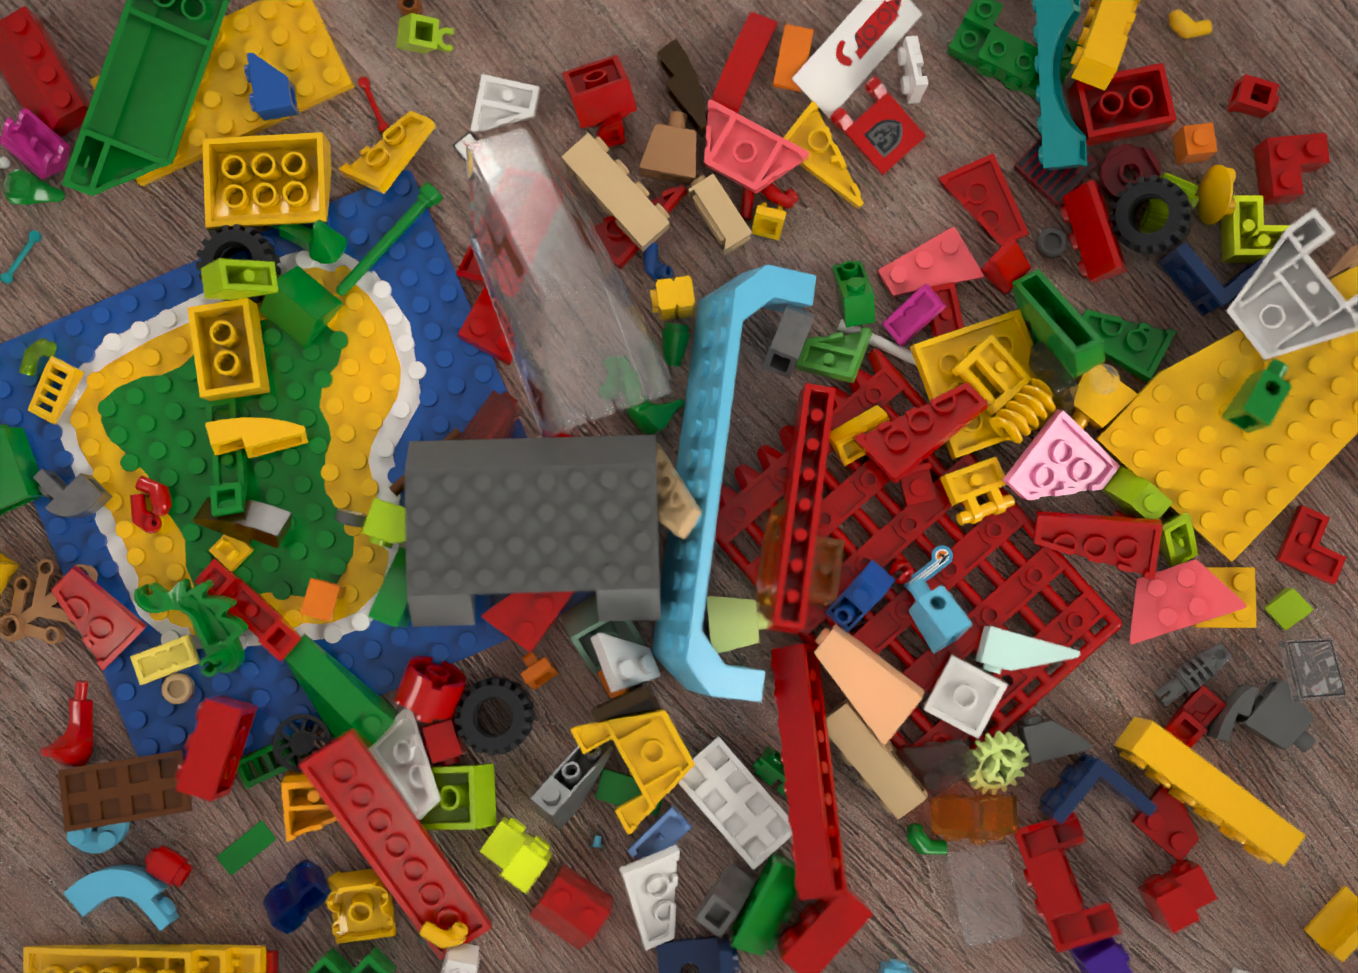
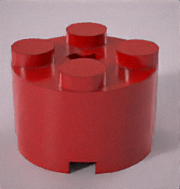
M414 656L406 667L394 701L398 705L414 712L415 718L421 722L431 723L433 719H452L465 688V674L456 666L446 661H442V664L438 665L431 663L433 657Z

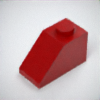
M1011 236L981 268V271L994 286L1006 295L1013 289L1012 282L1025 276L1031 269V266L1018 243Z

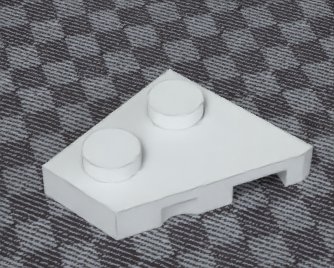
M482 74L470 131L478 133L535 118L541 88Z
M603 633L590 637L611 693L654 680L661 676L649 647Z

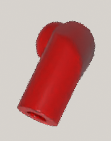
M773 183L760 191L768 200L784 209L793 208V204L799 200L798 194L793 189H787L783 193Z
M140 476L135 488L150 495L153 506L152 512L155 515H167L172 507L168 487L145 476Z
M146 494L130 495L133 524L146 533H157L161 529L162 521L158 516L147 510Z

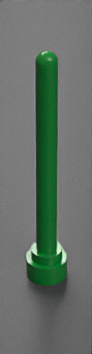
M426 181L418 190L420 193L416 196L418 200L336 287L338 295H346L426 208L430 209L433 205L436 207L444 199L430 183Z

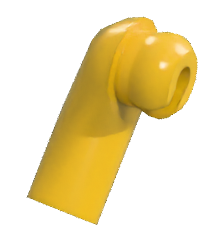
M1180 9L1173 10L1168 16L1170 27L1183 39L1203 36L1212 32V24L1209 19L1194 22Z
M427 921L419 935L439 948L444 949L464 943L468 928L465 924L456 922L452 929L441 930Z

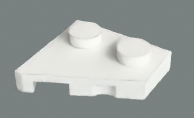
M918 36L905 37L902 47L898 48L899 66L904 67V76L901 77L902 94H907V103L913 104L920 102L928 86L927 76H922L921 72L924 61L920 51Z

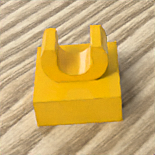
M765 202L757 205L751 229L752 234L779 241L786 216L783 207L778 206V209L769 208Z
M223 535L208 551L229 571H235L255 549L245 542Z

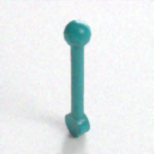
M32 230L29 232V241L9 270L1 274L0 278L3 283L8 284L12 282V275L34 243H39L42 240V234L39 231Z

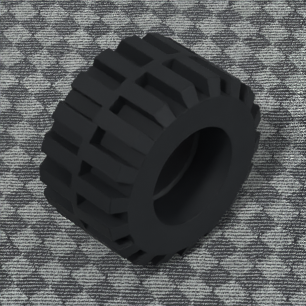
M1143 176L1137 178L1138 181L1135 183L1130 181L1125 185L1127 189L1124 192L1120 190L1116 196L1119 197L1117 202H1112L1111 209L1114 210L1113 215H1110V222L1114 225L1112 227L1113 233L1118 236V240L1123 245L1143 255L1150 254L1154 256L1159 255L1161 252L1168 253L1172 251L1171 248L1173 246H1179L1183 242L1181 239L1184 235L1188 236L1190 232L1188 229L1189 225L1193 224V216H1191L1193 207L1188 200L1189 197L1178 185L1166 178L1162 179L1158 176L1145 178ZM1160 199L1167 204L1169 209L1166 224L1154 233L1146 234L1139 231L1135 224V215L1138 208L1148 200Z
M234 224L233 229L228 225L221 226L222 232L219 233L217 230L210 232L212 238L209 241L204 238L201 242L205 246L204 249H198L197 256L201 258V261L196 262V269L201 271L202 267L217 259H230L237 252L250 251L253 261L275 262L276 275H281V268L277 266V263H280V258L275 253L276 249L259 232L257 233L248 226L246 229L241 224ZM200 273V274H198V276H199L200 280L202 281V275H201V273ZM260 296L247 297L256 304L262 301Z
M490 677L471 685L460 697L461 701L455 710L457 712L455 725L458 724L459 730L457 732L460 737L463 736L466 740L464 743L468 747L472 746L475 748V752L479 754L483 752L487 753V756H494L496 754H507L523 743L533 728L532 724L535 720V714H533V701H530L527 690H523L520 687L521 684L516 681H510L509 678ZM500 698L510 706L513 721L505 732L499 734L490 733L480 724L478 711L485 700Z

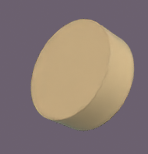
M184 673L172 674L162 684L163 697L172 704L185 703L195 693L193 679Z

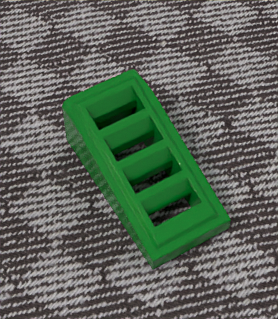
M284 738L277 741V746L280 747L288 743V741ZM272 744L241 758L237 771L246 789L289 770L281 764L278 767L271 752L273 750ZM290 747L279 751L283 759L292 753ZM262 755L269 772H266L259 756ZM296 755L289 759L287 763L297 766ZM248 761H252L258 777L255 778Z

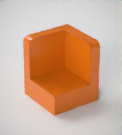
M311 578L300 614L324 621H331L337 600L344 597L346 586Z

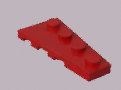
M966 382L931 399L930 403L918 409L915 407L906 411L902 417L877 425V429L867 434L863 432L855 436L854 442L896 483L987 409L988 402Z
M1036 511L1033 540L1034 544L1070 555L1077 554L1086 557L1089 561L1099 564L1103 562L1116 566L1119 570L1128 573L1130 571L1142 574L1145 578L1154 580L1163 523L1159 519Z

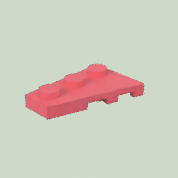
M955 226L877 271L891 297L915 293L925 283L929 286L952 282L957 284L985 277Z

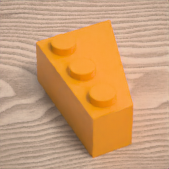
M288 770L281 782L286 842L296 839L301 834L312 830L317 831L327 824L338 821L303 772Z

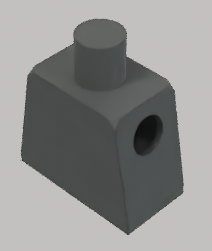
M1271 678L1256 695L1250 716L1238 715L1235 720L1242 727L1279 749L1287 750L1294 744L1304 753L1312 748L1316 742L1306 731V728L1314 720L1313 715L1283 679Z

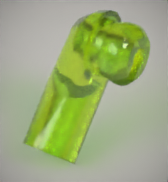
M39 338L24 351L18 373L34 377L39 359L43 355L47 357L55 355L56 343L47 341V338Z

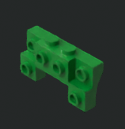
M973 0L946 53L975 67L981 75L988 78L994 77L1002 81L1008 89L1013 91L1020 90L1037 99L1036 87L1040 83L1039 73L1035 69V56L1038 55V47L994 26L1004 4L996 0ZM1069 37L1065 43L1061 60V86L1073 66L1070 63L1077 46H1080L1076 44L1077 41Z

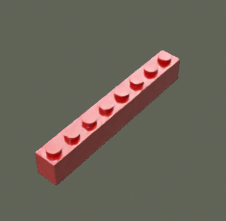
M805 383L799 392L767 624L768 630L799 634L805 628L836 388Z
M805 643L771 649L772 659L770 662L775 681L774 699L777 704L779 717L777 728L781 735V761L784 765L786 779L784 790L788 797V824L791 828L793 841L791 853L795 860V887L799 894V900L848 895L820 663L814 653L817 646Z

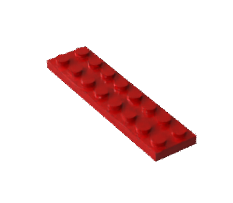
M353 728L300 761L298 765L419 933L427 921L441 930L452 929L456 922H461L468 928L466 940L464 941L467 944L492 928L490 919ZM425 939L438 959L442 960L445 957L447 948H439Z

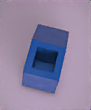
M247 53L248 65H245L244 69L248 83L252 84L253 93L249 94L252 111L257 112L264 121L299 115L295 87L289 78L256 54Z
M872 560L825 613L848 633L885 595L895 579Z

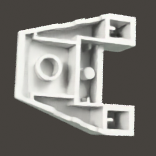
M1316 208L1286 229L1252 278H1250L1227 309L1228 314L1264 360L1358 331V295L1346 302L1308 255L1335 236L1333 229Z

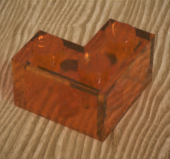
M989 793L978 796L945 794L930 797L931 834L944 836V841L956 842L962 841V838H968L970 844L983 845L988 844V840L1003 841L1006 840V835L1018 833L1016 795H992Z

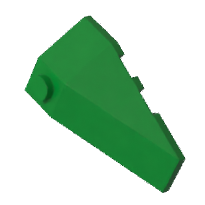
M305 633L299 643L285 657V661L334 739L353 728L365 746L370 748L394 723L398 711Z

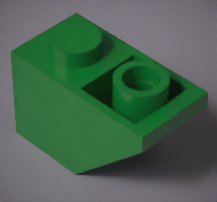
M846 261L842 264L832 265L839 309L845 327L875 323L874 292L862 261Z

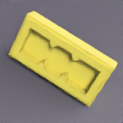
M191 634L130 656L140 685H145L200 663Z

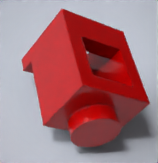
M1244 74L1234 83L1227 111H1237L1263 119L1269 113H1273L1278 105L1280 97L1276 94L1279 84Z

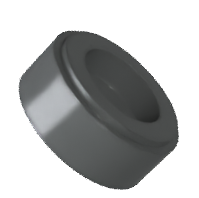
M1047 228L1036 239V249L1044 258H1057L1067 247V237L1058 228Z
M340 508L337 509L335 516L336 522L354 527H363L367 519L366 514Z

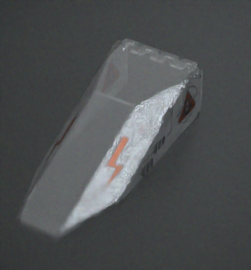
M519 128L468 143L466 145L467 181H469L468 212H470L471 230L469 241L542 438H551L563 432L564 429L568 430L586 423L584 410L587 411L591 421L615 413L612 400H615L618 409L621 411L644 402L641 390L650 402L672 393L668 382L671 376L665 360L583 204L525 128Z

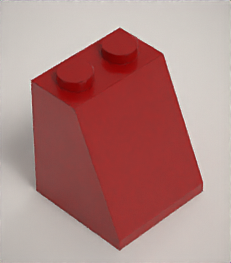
M563 863L529 916L580 950L594 938L610 914L613 897Z

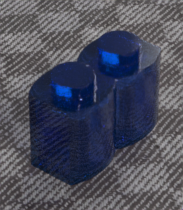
M308 859L299 862L287 874L285 881L274 886L264 898L263 904L271 926L285 934L292 933L305 922L309 912L314 911L327 900L331 889L321 867Z

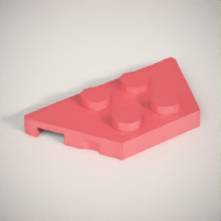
M711 99L708 101L704 164L711 170L757 194L806 161L810 156L807 150Z
M1195 559L1156 572L1154 580L1145 577L1137 579L1129 641L1133 645L1247 607L1236 594Z

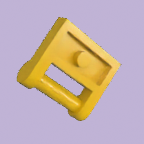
M992 334L987 336L950 370L956 377L960 376L965 383L967 382L988 402V408L985 410L990 416L1001 409L1031 380L1030 376ZM973 363L998 390L1000 395L997 398L989 392L969 369Z

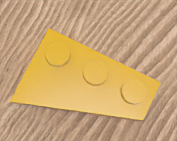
M410 110L383 132V139L372 148L367 145L359 152L362 155L350 166L346 162L339 168V171L345 177L385 194L436 125L430 118Z

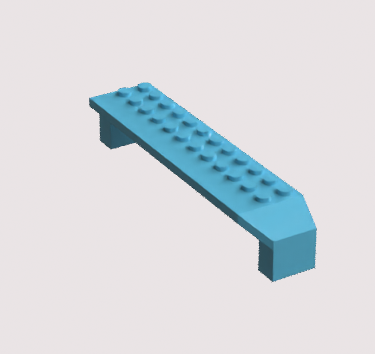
M767 264L741 273L698 302L676 471L702 513L695 527L685 539L676 535L668 528L660 584L661 620L655 621L652 643L653 656L686 690L712 697L762 701L765 671L740 665L724 664L702 633L742 323L760 308L784 312L787 304L800 309L812 306L816 275Z

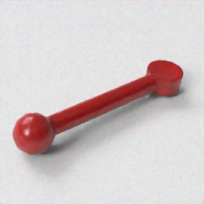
M361 77L358 80V85L365 91L379 123L378 130L383 133L389 128V125L384 122L369 88L371 85L369 79Z

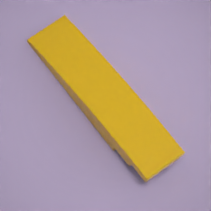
M90 944L23 947V973H266V945Z

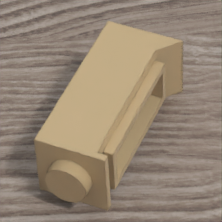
M714 174L707 178L705 175H702L690 184L691 188L688 189V198H692V203L720 246L725 245L724 257L750 241L752 232Z

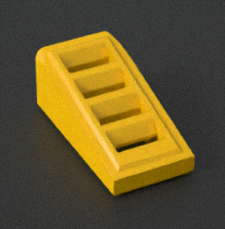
M51 356L44 368L28 411L56 425L85 372L59 358ZM59 371L67 374L65 379L57 376ZM54 381L63 385L61 390L52 387ZM48 391L58 396L56 402L46 397ZM42 402L53 407L51 413L40 407Z

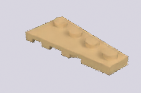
M656 442L658 520L676 535L685 539L695 527L702 512L662 446Z

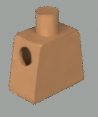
M672 111L668 125L655 124L640 163V176L690 185L696 179V131L686 129L687 114Z

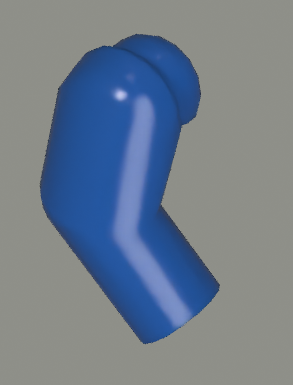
M652 243L644 251L645 273L656 282L660 279H672L674 275L672 267L666 266L658 260V244Z

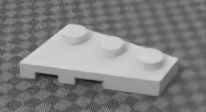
M404 708L396 716L394 723L368 750L419 820L441 798L414 714L409 709Z
M676 845L619 868L645 950L674 939L676 904L674 900L675 887L678 886L676 869L680 856V850Z

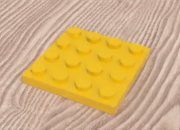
M1020 309L931 338L910 347L930 402L931 399L965 383L960 376L956 377L950 370L990 334L999 341L1031 379H1039L1049 387ZM973 363L969 369L989 392L997 398L1000 395L998 390ZM984 410L945 442L952 460L1006 441L1005 438L999 436L993 430L989 423V419L995 417L996 413L990 416ZM1055 411L1047 412V418L1043 421L1038 419L1039 426L1037 428L1030 427L1031 431L1042 428Z

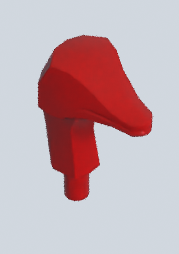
M75 681L74 698L68 699L69 723L65 734L58 736L49 746L40 749V755L52 758L63 766H85L92 754L94 741L93 700L87 698L88 681Z

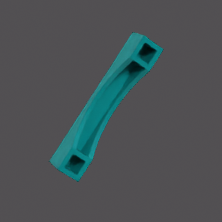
M1032 0L1033 10L1035 13L1037 12V24L1034 25L1033 35L1035 42L1038 43L1035 69L1039 73L1040 83L1036 87L1037 102L1041 106V116H1038L1037 119L1038 131L1042 134L1039 160L1043 164V168L1048 170L1087 166L1086 135L1075 124L1067 110L1060 81L1061 60L1065 43L1074 24L1081 15V0Z

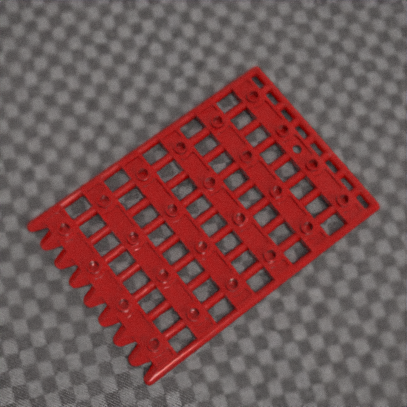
M875 348L868 355L875 375L872 376L859 368L854 383L849 382L853 391L851 396L837 387L831 386L836 388L830 431L874 406L881 407L888 414L890 422L899 418L888 402L900 392L917 409L927 403L884 354ZM788 425L782 427L779 433L786 453L782 454L768 445H763L757 451V457L764 470L762 474L747 465H739L735 470V478L741 492L738 494L721 484L718 504L719 511L717 512L714 534L715 542L769 603L771 602V585L774 580L779 539L772 543L755 524L754 520L767 509L781 525L783 509L776 501L786 492L794 427ZM830 441L828 444L827 456L832 451H835ZM972 453L961 456L948 470L933 454L924 459V463L931 462V470L938 477L933 482L937 499L907 506L903 509L883 488L891 479L871 458L864 464L858 459L848 464V467L854 473L841 484L825 468L823 483L831 493L821 501L813 562L826 577L814 588L810 586L805 628L797 634L805 644L818 647L819 644L815 642L816 637L811 631L823 620L831 628L835 625L836 622L825 611L872 560L882 568L891 560L893 562L897 560L909 562L901 551L913 541L932 560L931 554L935 549V545L923 532L935 521L942 526L956 543L950 547L953 553V559L950 564L926 581L931 591L941 585L947 591L955 586L973 606L966 614L972 625L957 641L933 654L909 613V609L916 601L906 587L898 594L890 587L884 595L888 603L876 614L870 609L862 617L866 622L853 634L851 631L848 633L876 654L888 646L906 667L901 673L922 688L924 694L926 692L931 693L951 654L962 660L971 652L977 655L984 626H991L1011 632L1004 623L1016 612L1036 632L1031 638L1067 648L1079 638L1085 642L1078 649L1080 651L1078 658L1062 660L1063 664L1051 675L1045 671V668L1051 663L1012 671L1002 669L1001 674L991 672V675L1000 680L1005 675H1009L1012 679L1011 685L1006 687L991 715L992 720L996 724L985 734H989L992 738L995 737L997 731H1001L1003 734L1122 627V621L1060 551L1038 545L1040 549L1030 558L1026 559L1008 538L1020 527L1032 539L1035 523L1016 502L1013 506L1006 508V511L1001 514L994 515L992 513L984 516L982 521L978 522L966 534L949 518L946 512L952 505L940 478L946 474L979 463ZM999 488L1002 497L1008 495L1003 488ZM873 495L893 516L881 529L861 508ZM851 515L871 536L858 549L838 527ZM744 529L764 551L751 563L731 542ZM828 535L848 555V558L837 568H834L816 547ZM997 547H1000L1018 567L1006 579L986 559ZM904 565L900 570L904 573L908 568ZM976 566L996 587L984 599L964 579ZM1061 572L1080 592L1068 605L1049 585ZM1038 592L1058 612L1047 624H1044L1026 604ZM1103 617L1108 624L1094 635L1089 629ZM908 626L928 646L916 659L896 638ZM1036 677L1040 684L1027 695L1022 689ZM1014 698L1018 704L1004 715L1000 709L1009 700ZM916 706L909 714V717L922 730L923 734L911 745L898 731L889 739L930 787L938 791L966 767L963 761L971 758L967 753L968 749L975 750L977 748L975 741L984 742L985 734L980 735L978 739L942 719H939L932 725ZM969 738L973 744L959 755L955 749ZM946 758L951 764L937 776L932 769Z

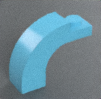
M119 864L102 868L78 880L64 892V895L82 916L96 910L108 898L125 897L137 903L160 931L180 917L176 913L175 904L168 897L161 895L168 885L145 872L146 868L137 865Z

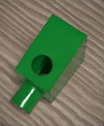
M1272 359L1267 369L1251 374L1222 417L1246 433L1270 426L1291 389V384L1283 379L1289 367L1282 361Z

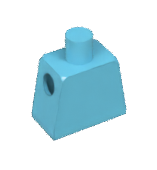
M922 577L907 587L916 600L909 609V613L933 654L957 641L972 625L971 621L944 586L941 585L931 591Z

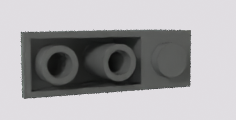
M605 742L583 754L578 745L530 798L537 814L560 831L582 805L614 751V747Z

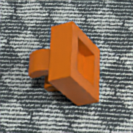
M533 652L522 657L528 668L520 673V675L533 690H536L559 674L554 664L546 657L540 660Z

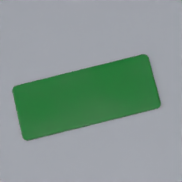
M260 821L220 853L217 859L229 875H233L273 843L276 837L266 824Z

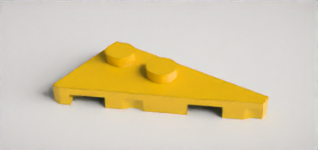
M812 101L783 138L809 152L810 156L800 166L859 210L864 204L860 196L861 193L847 170V164L838 146L831 138L832 134L828 126H825L820 116L817 104Z

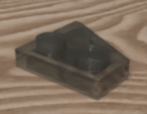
M1040 341L1031 346L1029 367L1037 379L1043 381L1053 392L1054 397L1052 401L1056 406L1055 410H1063L1070 416L1072 415L1078 383L1047 346Z
M962 739L947 740L944 743L936 741L925 742L922 746L907 747V744L900 745L895 751V754L932 797L937 796L976 771L981 765L979 759Z

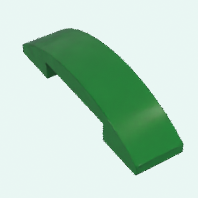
M236 398L205 402L206 423L240 418ZM245 448L215 456L212 449L214 486H210L212 516L242 513L245 510L247 491Z

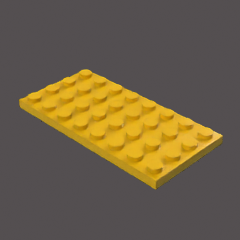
M259 0L223 18L174 161L170 165L136 178L137 183L141 187L202 159V139L251 136L292 117L264 121L257 112L252 111L249 101V94L253 93L252 84L248 83L244 66L248 65L247 53L256 54L289 78L295 87L299 113L354 88L313 0ZM96 76V77L90 79V82H91V84H92V86H93V88H94V91H95V88H96V85H97L99 76Z

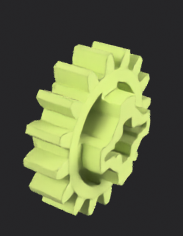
M997 731L993 738L989 734H985V741L982 743L976 740L977 748L975 750L968 749L967 751L971 758L963 761V764L967 767L963 773L968 778V782L975 790L978 789L982 794L989 791L992 795H995L997 789L1000 788L1003 792H1006L1008 784L1017 785L1015 778L1025 775L1021 768L1029 765V762L1025 759L1029 752L1024 748L1025 745L1018 737H1014L1010 732L1003 735L1001 731Z

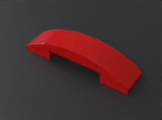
M753 11L750 12L729 55L711 100L739 113L765 50H767L776 30L777 21Z
M213 559L194 581L199 585L211 580L213 585L208 590V595L227 596L237 600L236 605L231 607L229 611L241 618L248 625V629L259 638L258 642L280 662L285 659L302 639L298 632L271 604L233 571H229L217 559Z

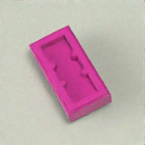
M925 283L890 315L882 325L899 346L903 347L947 306L934 290Z

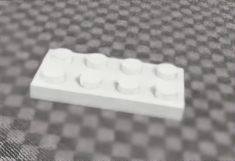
M718 735L692 758L695 765L678 783L754 870L792 836L791 828L788 824V815Z

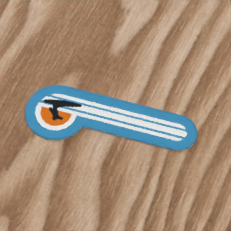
M944 545L935 547L931 554L932 560L913 574L912 579L905 584L906 589H908L907 587L911 583L922 577L925 582L950 564L953 559L951 549Z

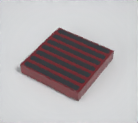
M1041 137L1013 166V169L1056 208L1063 200L1062 197L1071 192L1097 162L1087 153V166L1059 170L1044 169L1043 164L1039 160V147L1042 146Z

